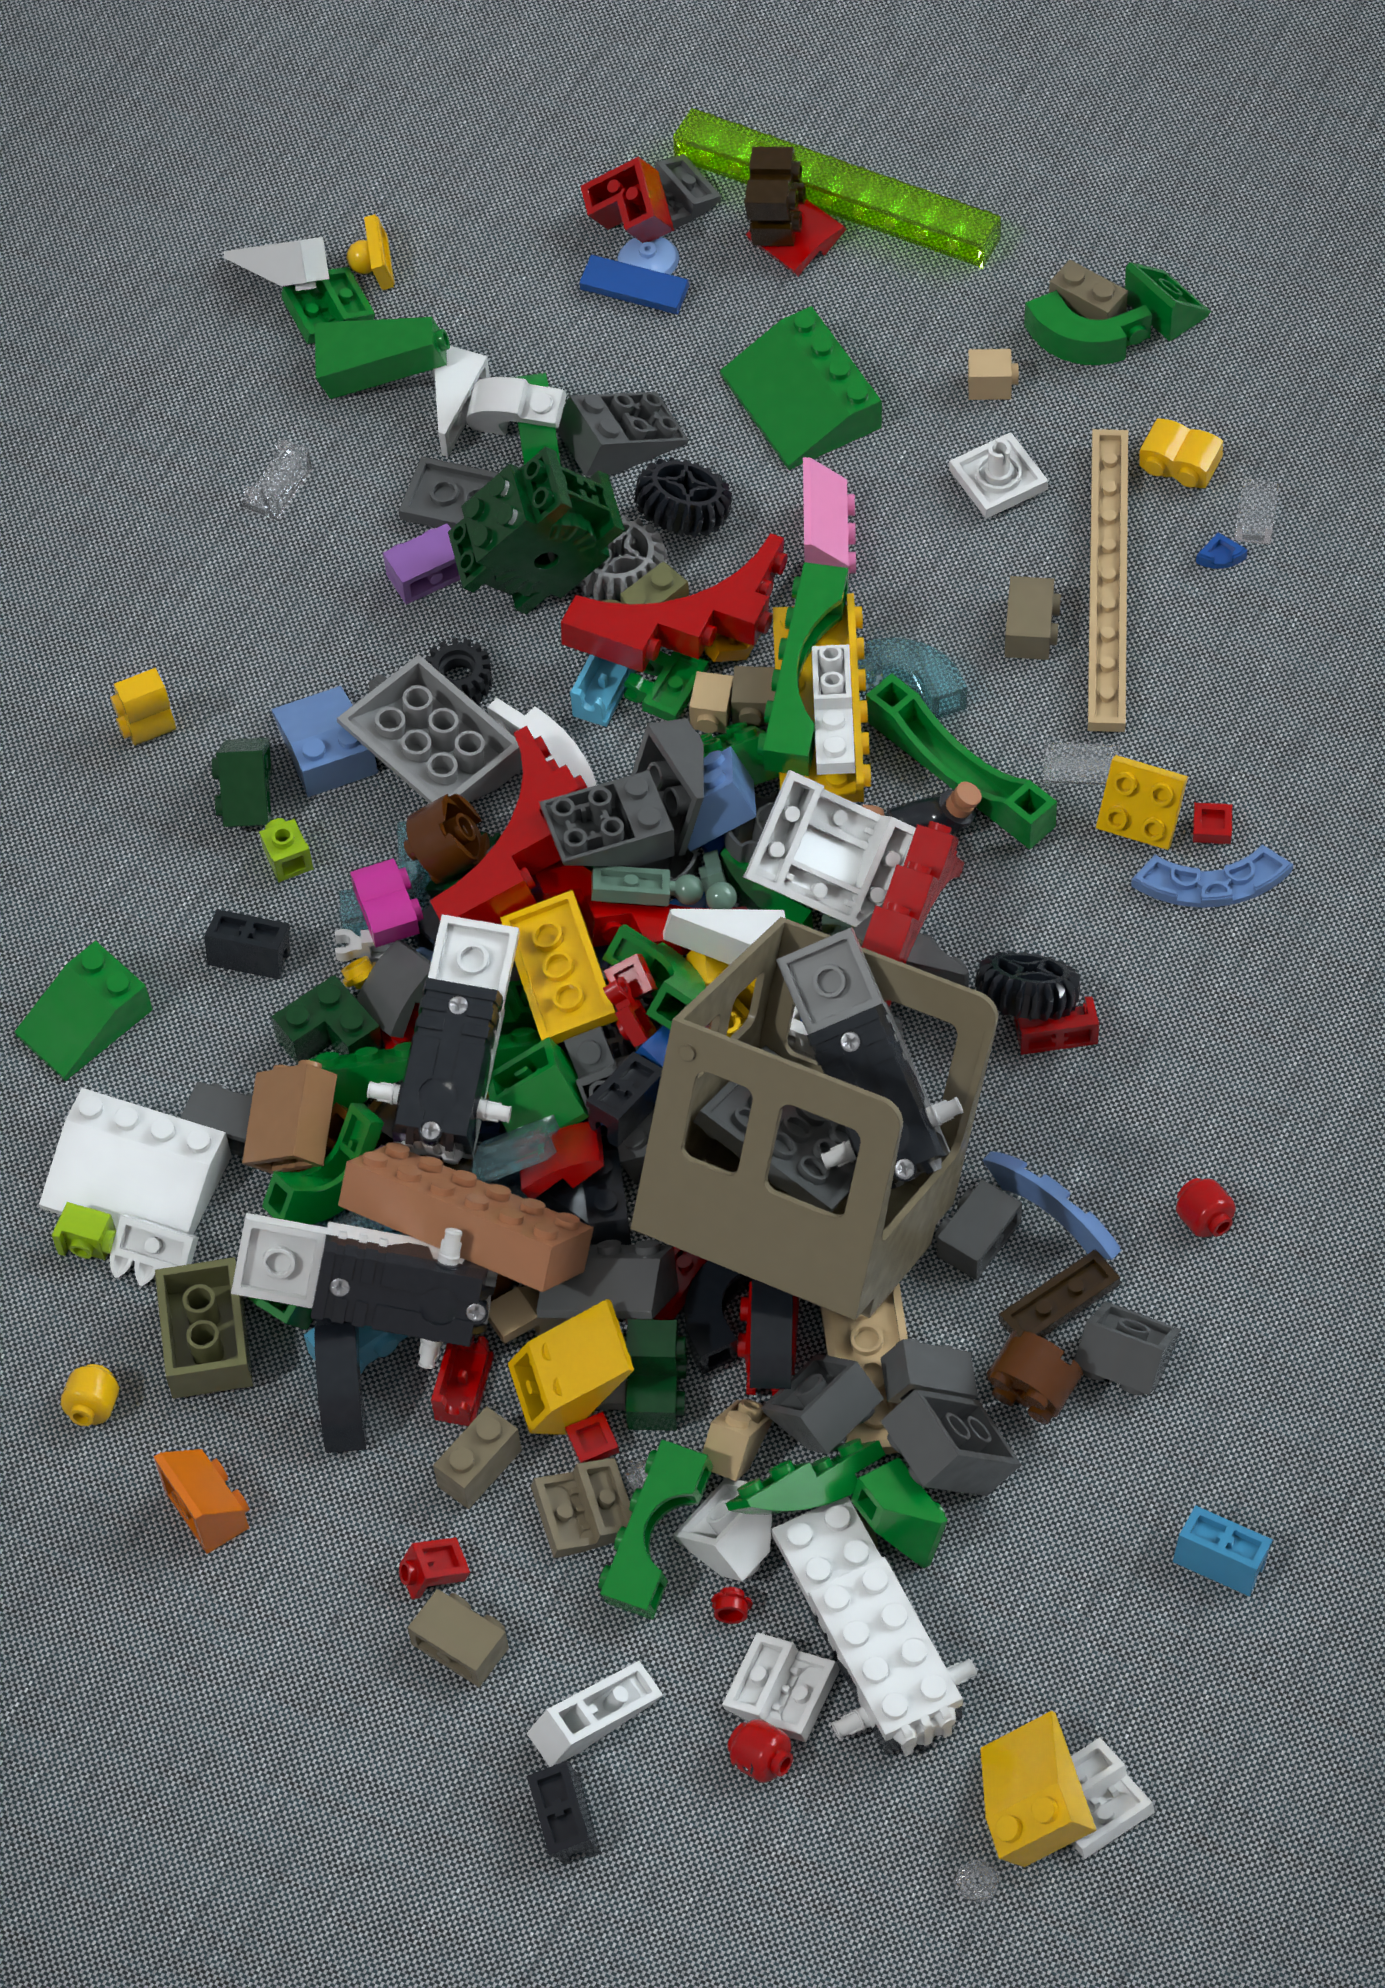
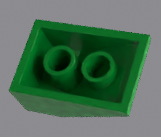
M94 941L64 966L14 1033L64 1081H67L153 1009L146 985L103 946Z

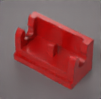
M1084 997L1085 1003H1083V1006L1076 1007L1075 1011H1072L1069 1016L1061 1017L1058 1020L1048 1018L1047 1021L1032 1019L1030 1021L1027 1018L1016 1019L1013 1016L1021 1055L1098 1044L1099 1020L1093 997Z
M479 1336L477 1343H473L470 1347L447 1343L431 1398L435 1420L469 1426L478 1416L494 1359V1352H490L489 1344L485 1337Z

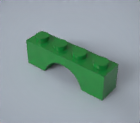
M663 1439L658 1450L653 1449L650 1452L645 1465V1473L648 1475L642 1489L637 1488L631 1498L629 1511L632 1512L628 1525L627 1527L622 1526L617 1533L614 1542V1550L617 1552L612 1565L604 1567L599 1579L598 1588L601 1589L600 1595L607 1604L651 1620L654 1619L668 1580L651 1559V1536L658 1522L670 1511L682 1506L699 1505L714 1467L708 1455Z

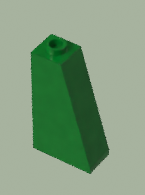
M432 317L321 322L315 324L316 380L328 397L333 399L446 366V350L450 349L448 334L445 329L438 327Z

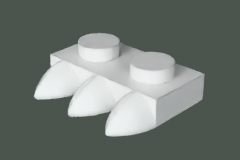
M127 1214L120 1215L110 1252L111 1271L115 1278H119L128 1271L133 1261H135V1276L139 1285L143 1286L152 1280L156 1269L192 1264L199 1237Z

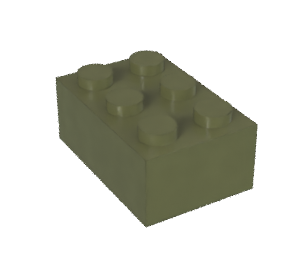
M235 1257L155 1270L165 1375L173 1399L253 1386L244 1299L241 1295L231 1294L237 1264Z

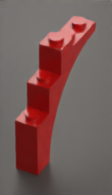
M770 533L759 551L741 569L717 585L691 596L660 603L623 604L602 602L575 595L561 620V643L570 648L642 673L650 660H656L661 647L699 659L705 647L710 648L717 633L755 646L760 634H766L772 622L773 614L769 612V598L773 589V579L776 574L781 575L788 559V555L784 553V537Z
M527 726L514 732L521 751L523 776L520 796L511 820L497 843L476 867L456 884L430 900L439 920H441L443 914L502 924L500 917L537 904L530 891L537 887L531 876L561 860L539 802L588 787L581 775L572 776L567 765L559 768L554 758L547 762L546 758L551 756L548 747L541 735L534 739Z
M933 821L929 822L928 827L917 824L904 865H896L883 906L875 905L862 948L906 964L931 907L947 883L954 877H960L965 864L956 856L959 839L950 835L951 827ZM888 1000V1001H887V1004H888L889 1007H890L891 1001Z
M561 860L531 876L537 887L530 891L537 903L573 890L593 947L610 945L619 927L626 924L657 945L664 942L680 955H686L691 951L690 949L663 939L662 933L670 909H711L683 907L669 904V906H646L643 904L591 901L592 872L584 866L563 865ZM745 906V907H733V908H732V909H746V910H748L746 906Z

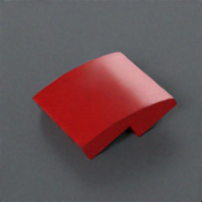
M807 199L805 204L799 205V211L802 212L801 232H796L794 246H757L797 276L804 271L819 252L825 256L847 230L845 226ZM749 230V231L746 233V237L748 238V240H749L750 242H752L751 234H750V230Z
M589 1122L569 1125L545 1134L519 1150L521 1190L528 1198L535 1199L562 1178L572 1188H575L604 1166L601 1126L593 1131Z

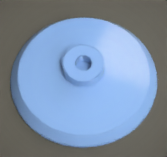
M663 237L644 243L633 238L621 248L617 261L671 275L679 264V252L673 243Z

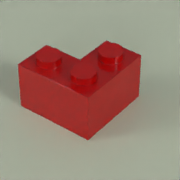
M639 156L580 186L588 216L607 230L623 223L625 231L642 243L652 242L674 231L659 171Z

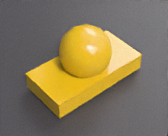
M376 214L364 217L367 240H358L349 247L346 255L347 263L353 271L359 274H369L373 271L382 291L393 288L395 283L388 235Z

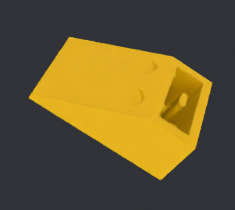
M608 1299L528 1341L507 1363L529 1433L567 1435L565 1431L566 1426L586 1419L634 1371L612 1302Z

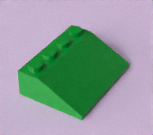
M812 306L778 321L720 370L721 377L788 470L802 465L803 458L810 457L815 459L882 428V400Z

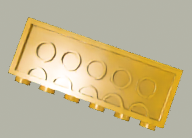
M847 593V605H845L843 619L829 629L814 646L849 644L855 773L817 775L815 746L810 774L804 777L824 785L823 789L851 802H864V787H871V765L863 764V755L870 754L869 732H861V723H868L867 700H860L859 691H866L865 669H858V660H864V637L856 638V629L863 628L862 606H855L854 593ZM772 607L775 669H781L782 660H778V652L781 638H787L789 629H785L788 607ZM811 650L800 675L799 694L806 712L815 724ZM779 772L780 789L787 773Z

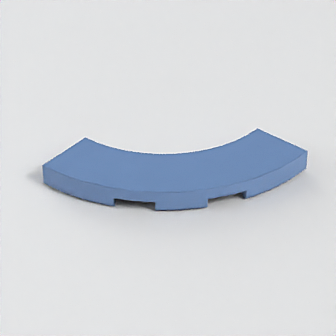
M1263 844L1242 860L1225 865V869L1215 871H1200L1199 868L1178 865L1155 854L1132 878L1131 887L1155 899L1171 904L1201 908L1220 907L1244 902L1269 891L1292 872L1293 864Z
M991 1151L982 1160L1003 1191L1020 1195L1045 1210L1070 1232L1087 1254L1096 1249L1104 1259L1112 1260L1121 1251L1116 1240L1091 1211L1085 1214L1079 1207L1068 1200L1071 1193L1047 1174L1039 1178L1036 1174L1024 1169L1027 1166L1026 1162L1000 1152Z

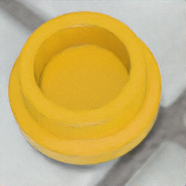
M363 956L345 966L341 970L344 976L343 983L345 987L354 986L356 990L361 989L376 962H371L368 956Z

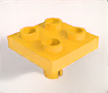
M1115 755L1111 761L1096 829L1168 850L1172 844L1188 776Z

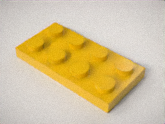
M573 890L500 917L502 925L517 927L520 931L514 961L541 1041L550 1037L557 1044L578 1034L618 1020L615 1015L614 1005L607 998L603 987L607 985Z

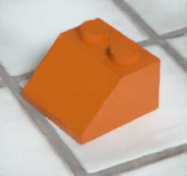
M202 1449L160 1452L153 1457L165 1493L206 1554L249 1529L245 1513L250 1508L238 1489L231 1492L225 1481L229 1478L217 1458L210 1461Z

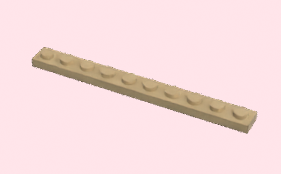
M1092 429L1087 731L1125 732L1128 430Z

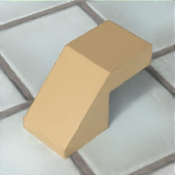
M525 1286L516 1287L491 1301L488 1321L502 1342L506 1344L532 1328L536 1330L538 1335H541L570 1318H537L536 1310L540 1291Z

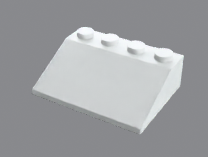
M81 1088L65 1120L39 1206L41 1209L61 1215L66 1203L70 1202L111 1214L116 1230L120 1215L127 1214L194 1235L232 1156L226 1132Z

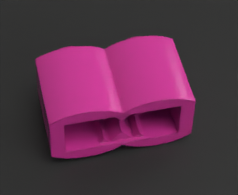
M394 858L350 872L354 893L376 948L396 940L420 934L418 921L424 920L418 899L410 900L407 890L412 889L405 867L398 869Z

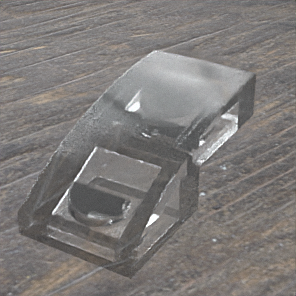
M1244 478L1234 541L1271 545L1280 482Z

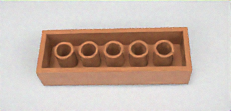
M395 1142L387 1143L381 1148L365 1152L363 1155L347 1161L338 1204L342 1208L439 1249L441 1241L445 1237V1229H459L463 1232L460 1240L462 1242L460 1258L540 1292H544L584 1272L594 1227L579 1222L580 1219L576 1215L550 1210L545 1207L542 1201L532 1198H521L512 1194L511 1190L506 1186L485 1183L478 1180L477 1176L472 1172L451 1169L444 1166L443 1161L438 1158L422 1157L410 1152L408 1146Z

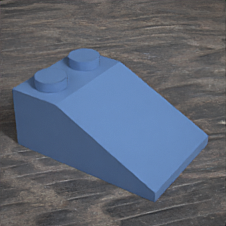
M341 686L271 709L307 797L378 774L375 755L337 723V717L353 706Z

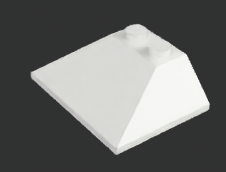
M788 770L744 874V878L856 928L873 913L875 905L880 907L884 903L896 865H904L916 828L894 817L877 814L823 789L824 785Z

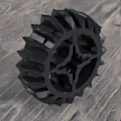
M672 457L668 462L658 459L656 464L648 463L647 468L642 470L641 475L638 477L634 492V502L637 503V511L644 513L645 520L654 521V527H663L667 529V533L671 531L677 532L681 537L684 534H690L696 538L699 533L709 536L711 531L718 532L720 526L724 525L725 520L728 519L732 503V493L729 491V484L722 481V475L713 474L712 468H703L699 466V462L693 464L689 463L686 459L677 461Z
M1012 950L1008 953L997 952L995 955H988L984 960L980 961L979 969L976 972V991L987 995L1002 1015H1012L1016 1019L1027 1018L1030 1021L1032 1019L1047 1021L1048 1018L1058 1020L1061 1017L1069 1016L1072 1011H1075L1076 1003L1079 1002L1080 975L1075 972L1073 967L1066 966L1064 961L1054 960L1052 956L1045 957L1039 953L1030 954L1026 951L1023 953H1016Z

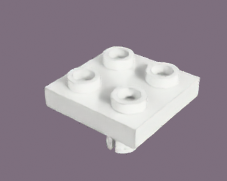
M1011 432L949 461L950 472L986 519L1048 490V479Z

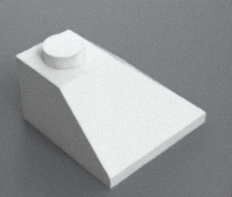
M725 1478L672 1536L679 1544L720 1576L743 1582L744 1579L749 1578L758 1571L760 1562L770 1552L772 1514L757 1515L729 1511L725 1503L739 1495L737 1489L747 1482L741 1480L733 1481Z

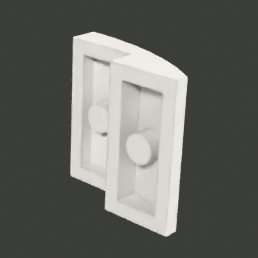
M757 1632L722 1706L725 1710L747 1721L763 1719L785 1732L790 1738L806 1743L840 1668L836 1661L798 1651L793 1642Z
M1100 1737L1071 1756L1097 1830L1071 1843L1084 1859L1155 1813L1153 1802L1127 1775L1125 1764Z

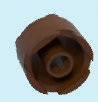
M446 794L407 817L406 832L408 839L404 841V849L409 858L413 861L418 860L429 873L433 882L439 885L479 864L490 848V841L487 832L483 835L480 834L476 824L482 820L476 810L465 798L458 794H453L450 797Z
M1017 1330L1012 1331L989 1368L987 1378L995 1387L992 1395L998 1401L1008 1406H1013L1016 1401L1029 1408L1027 1413L1034 1420L1047 1425L1052 1418L1059 1415L1082 1377L1083 1371L1075 1360H1073L1070 1366L1062 1360L1061 1357L1065 1351L1052 1342L1027 1331H1024L1018 1337Z

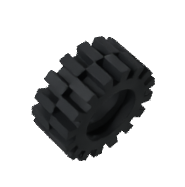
M458 638L452 639V645L448 646L446 641L439 643L440 650L433 647L430 650L431 657L426 656L425 660L443 676L454 668L463 667L470 669L472 673L468 677L460 680H448L471 700H474L476 704L482 701L481 694L487 696L490 692L489 687H492L491 665L486 650L482 651L481 645L477 642L471 647V640L465 638L463 644H459Z

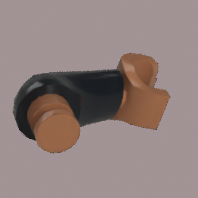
M961 782L955 790H947L942 794L890 808L887 810L886 816L894 817L915 828L917 824L928 827L929 822L933 821L951 827V833H957L975 820L977 815L976 806L982 799L981 792L974 784ZM862 805L866 809L885 816L884 810L878 806Z

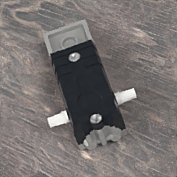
M853 927L776 959L808 1034L806 1036L808 1043L814 1049V1057L818 1066H821L823 1074L889 1099L898 1107L902 1114L903 1129L891 1190L905 1184V1181L915 1179L921 1173L930 1174L941 1169V1157L946 1156L951 1151L939 1125L954 1119L955 1115L962 1114V1106L957 1097L949 1101L944 1100L930 1105L887 1001L884 1002ZM844 1126L849 1140L843 1141L841 1144L830 1148V1151L821 1154L827 1170L836 1165L840 1167L849 1162L852 1163L857 1159L861 1140L855 1130Z

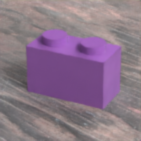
M447 523L438 528L427 530L422 535L405 543L397 544L390 550L383 552L386 575L406 605L461 580L448 531L451 528Z

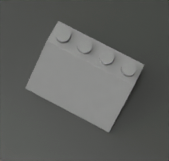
M419 654L337 717L338 724L428 803L446 794L449 797L453 794H458L470 802L496 791L522 770L521 751L516 738Z

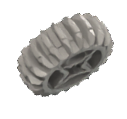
M626 514L623 516L622 523L625 531L607 546L610 557L577 584V587H582L585 596L594 594V598L599 601L604 598L608 600H621L620 594L661 562L664 561L667 564V549L663 544L660 533H655L652 524L643 526L640 517L630 522ZM639 552L642 553L646 558L639 556Z

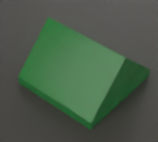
M1129 262L1126 266L1124 289L1128 290L1127 304L1133 309L1146 305L1152 314L1151 325L1168 341H1172L1207 318L1211 313L1205 305L1165 270Z

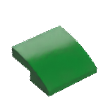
M349 267L328 270L329 279L316 281L317 288L296 291L295 285L283 287L281 298L307 344L315 343V324L374 319L375 312Z

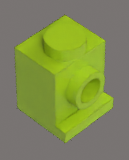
M282 818L274 819L267 823L265 830L259 832L263 850L278 883L314 870L309 846L305 842L295 819L285 821Z
M67 1202L51 1236L59 1255L66 1256L68 1250L81 1258L89 1259L96 1257L105 1260L107 1254L111 1252L116 1228L111 1214Z

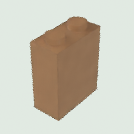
M301 1060L295 1066L274 1065L273 1070L257 1072L242 1164L271 1174L274 1171L289 1172L323 1166L337 1074L322 1069L321 1063L311 1060Z

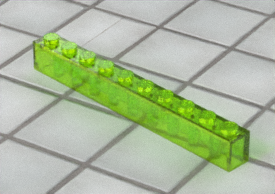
M691 108L673 135L674 157L685 154L694 166L746 185L747 180L750 179L749 165L752 146L794 147L796 161H801L802 180L800 183H805L806 199L825 213L980 268H984L1001 240V216L990 211L970 206L959 200L930 192L925 188H919L899 181L896 178L873 172L865 167L856 166L833 156L816 152L802 145L779 139L771 134L759 132L742 124L714 116L711 113Z

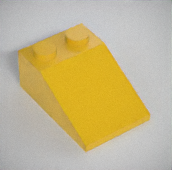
M1050 1711L980 1748L985 1816L999 1859L1026 1867L1097 1831L1055 1712Z

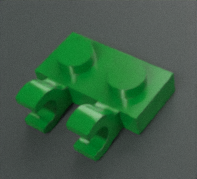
M660 651L656 660H650L644 670L649 675H659L655 682L648 681L638 674L630 673L624 683V686L628 688L624 697L635 703L642 702V711L666 721L678 720L691 699L697 671L707 672L709 661L702 658L696 659L673 651L671 656Z

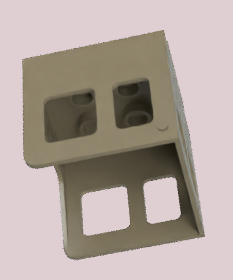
M780 917L672 1019L630 1229L853 1320H856L860 1314L870 1318L930 1247L936 1224L954 1204L998 1024V1010L994 1002L987 995L862 948L884 1001H893L951 1023L958 1033L942 1101H949L957 1097L962 1106L963 1113L955 1115L954 1119L939 1125L951 1152L941 1157V1169L930 1174L921 1173L915 1179L905 1181V1184L891 1190L903 1129V1118L898 1107L883 1096L823 1074L821 1066H818L816 1060L794 1052L788 1045V1036L795 1004L776 959L831 935ZM756 978L748 1017L745 1023L731 1037H728L726 1035L735 999ZM712 1021L711 1028H705ZM766 1045L779 1056L764 1051L762 1048ZM729 1081L746 1087L751 1092L753 1098L740 1159L718 1140L709 1137L701 1127L693 1122L700 1110ZM785 1105H793L849 1127L860 1136L861 1143L849 1194L832 1213L792 1197L783 1189L774 1186L768 1179L782 1109Z

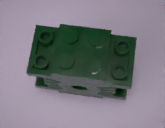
M545 446L521 468L513 464L507 465L461 506L464 518L448 531L463 589L474 593L483 584L512 595L516 611L527 615L550 594L562 598L610 557L607 546L620 536L625 529L608 474L597 470L589 478L560 466L556 451Z

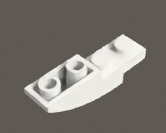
M849 644L812 646L817 775L855 773Z
M498 698L487 707L488 714L514 737V732L525 726L528 727L534 739L541 735L551 753V756L546 758L547 762L554 758L559 768L567 765L573 777L581 775L588 788L596 785L592 770L576 743L563 728L544 712L534 706L526 715H523Z

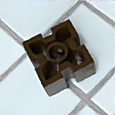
M752 146L749 165L750 179L747 180L744 201L747 219L750 220L753 246H794L796 232H801L802 212L799 211V205L805 204L806 185L805 183H800L802 180L801 161H796L794 147Z

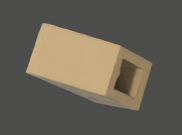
M737 1399L711 1422L702 1453L709 1456L714 1466L713 1473L737 1481L749 1470L773 1421L765 1415L760 1403L748 1399L741 1401Z

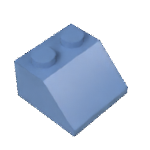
M731 746L723 751L711 752L704 758V799L688 844L690 851L756 817L754 780Z

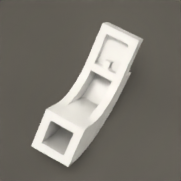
M511 377L484 378L477 381L474 385L466 422L472 430L506 435L509 422H523L559 428L567 394L563 389L529 384L526 379Z

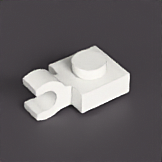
M339 929L335 931L336 943H348L349 945L343 948H335L336 958L338 961L345 962L354 958L368 956L371 962L377 963L394 942L376 948L368 929L360 930L361 936H357L349 929Z

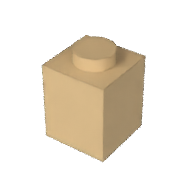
M968 349L969 400L1011 399L1012 385L1019 384L1018 363H1012L1011 349Z
M697 671L689 705L690 724L695 730L705 733H726L725 728L729 725L732 711L733 676Z

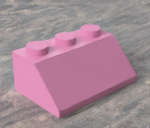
M810 457L803 458L804 560L807 563L848 568V576L849 574H856V552H848V545H856L855 523H848V516H855V494H847L846 478Z

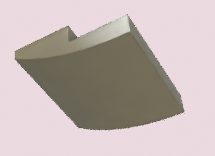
M615 1458L577 1463L573 1472L534 1478L531 1484L553 1558L569 1556L614 1543L619 1529L622 1526L627 1527L632 1512L629 1511L630 1501Z

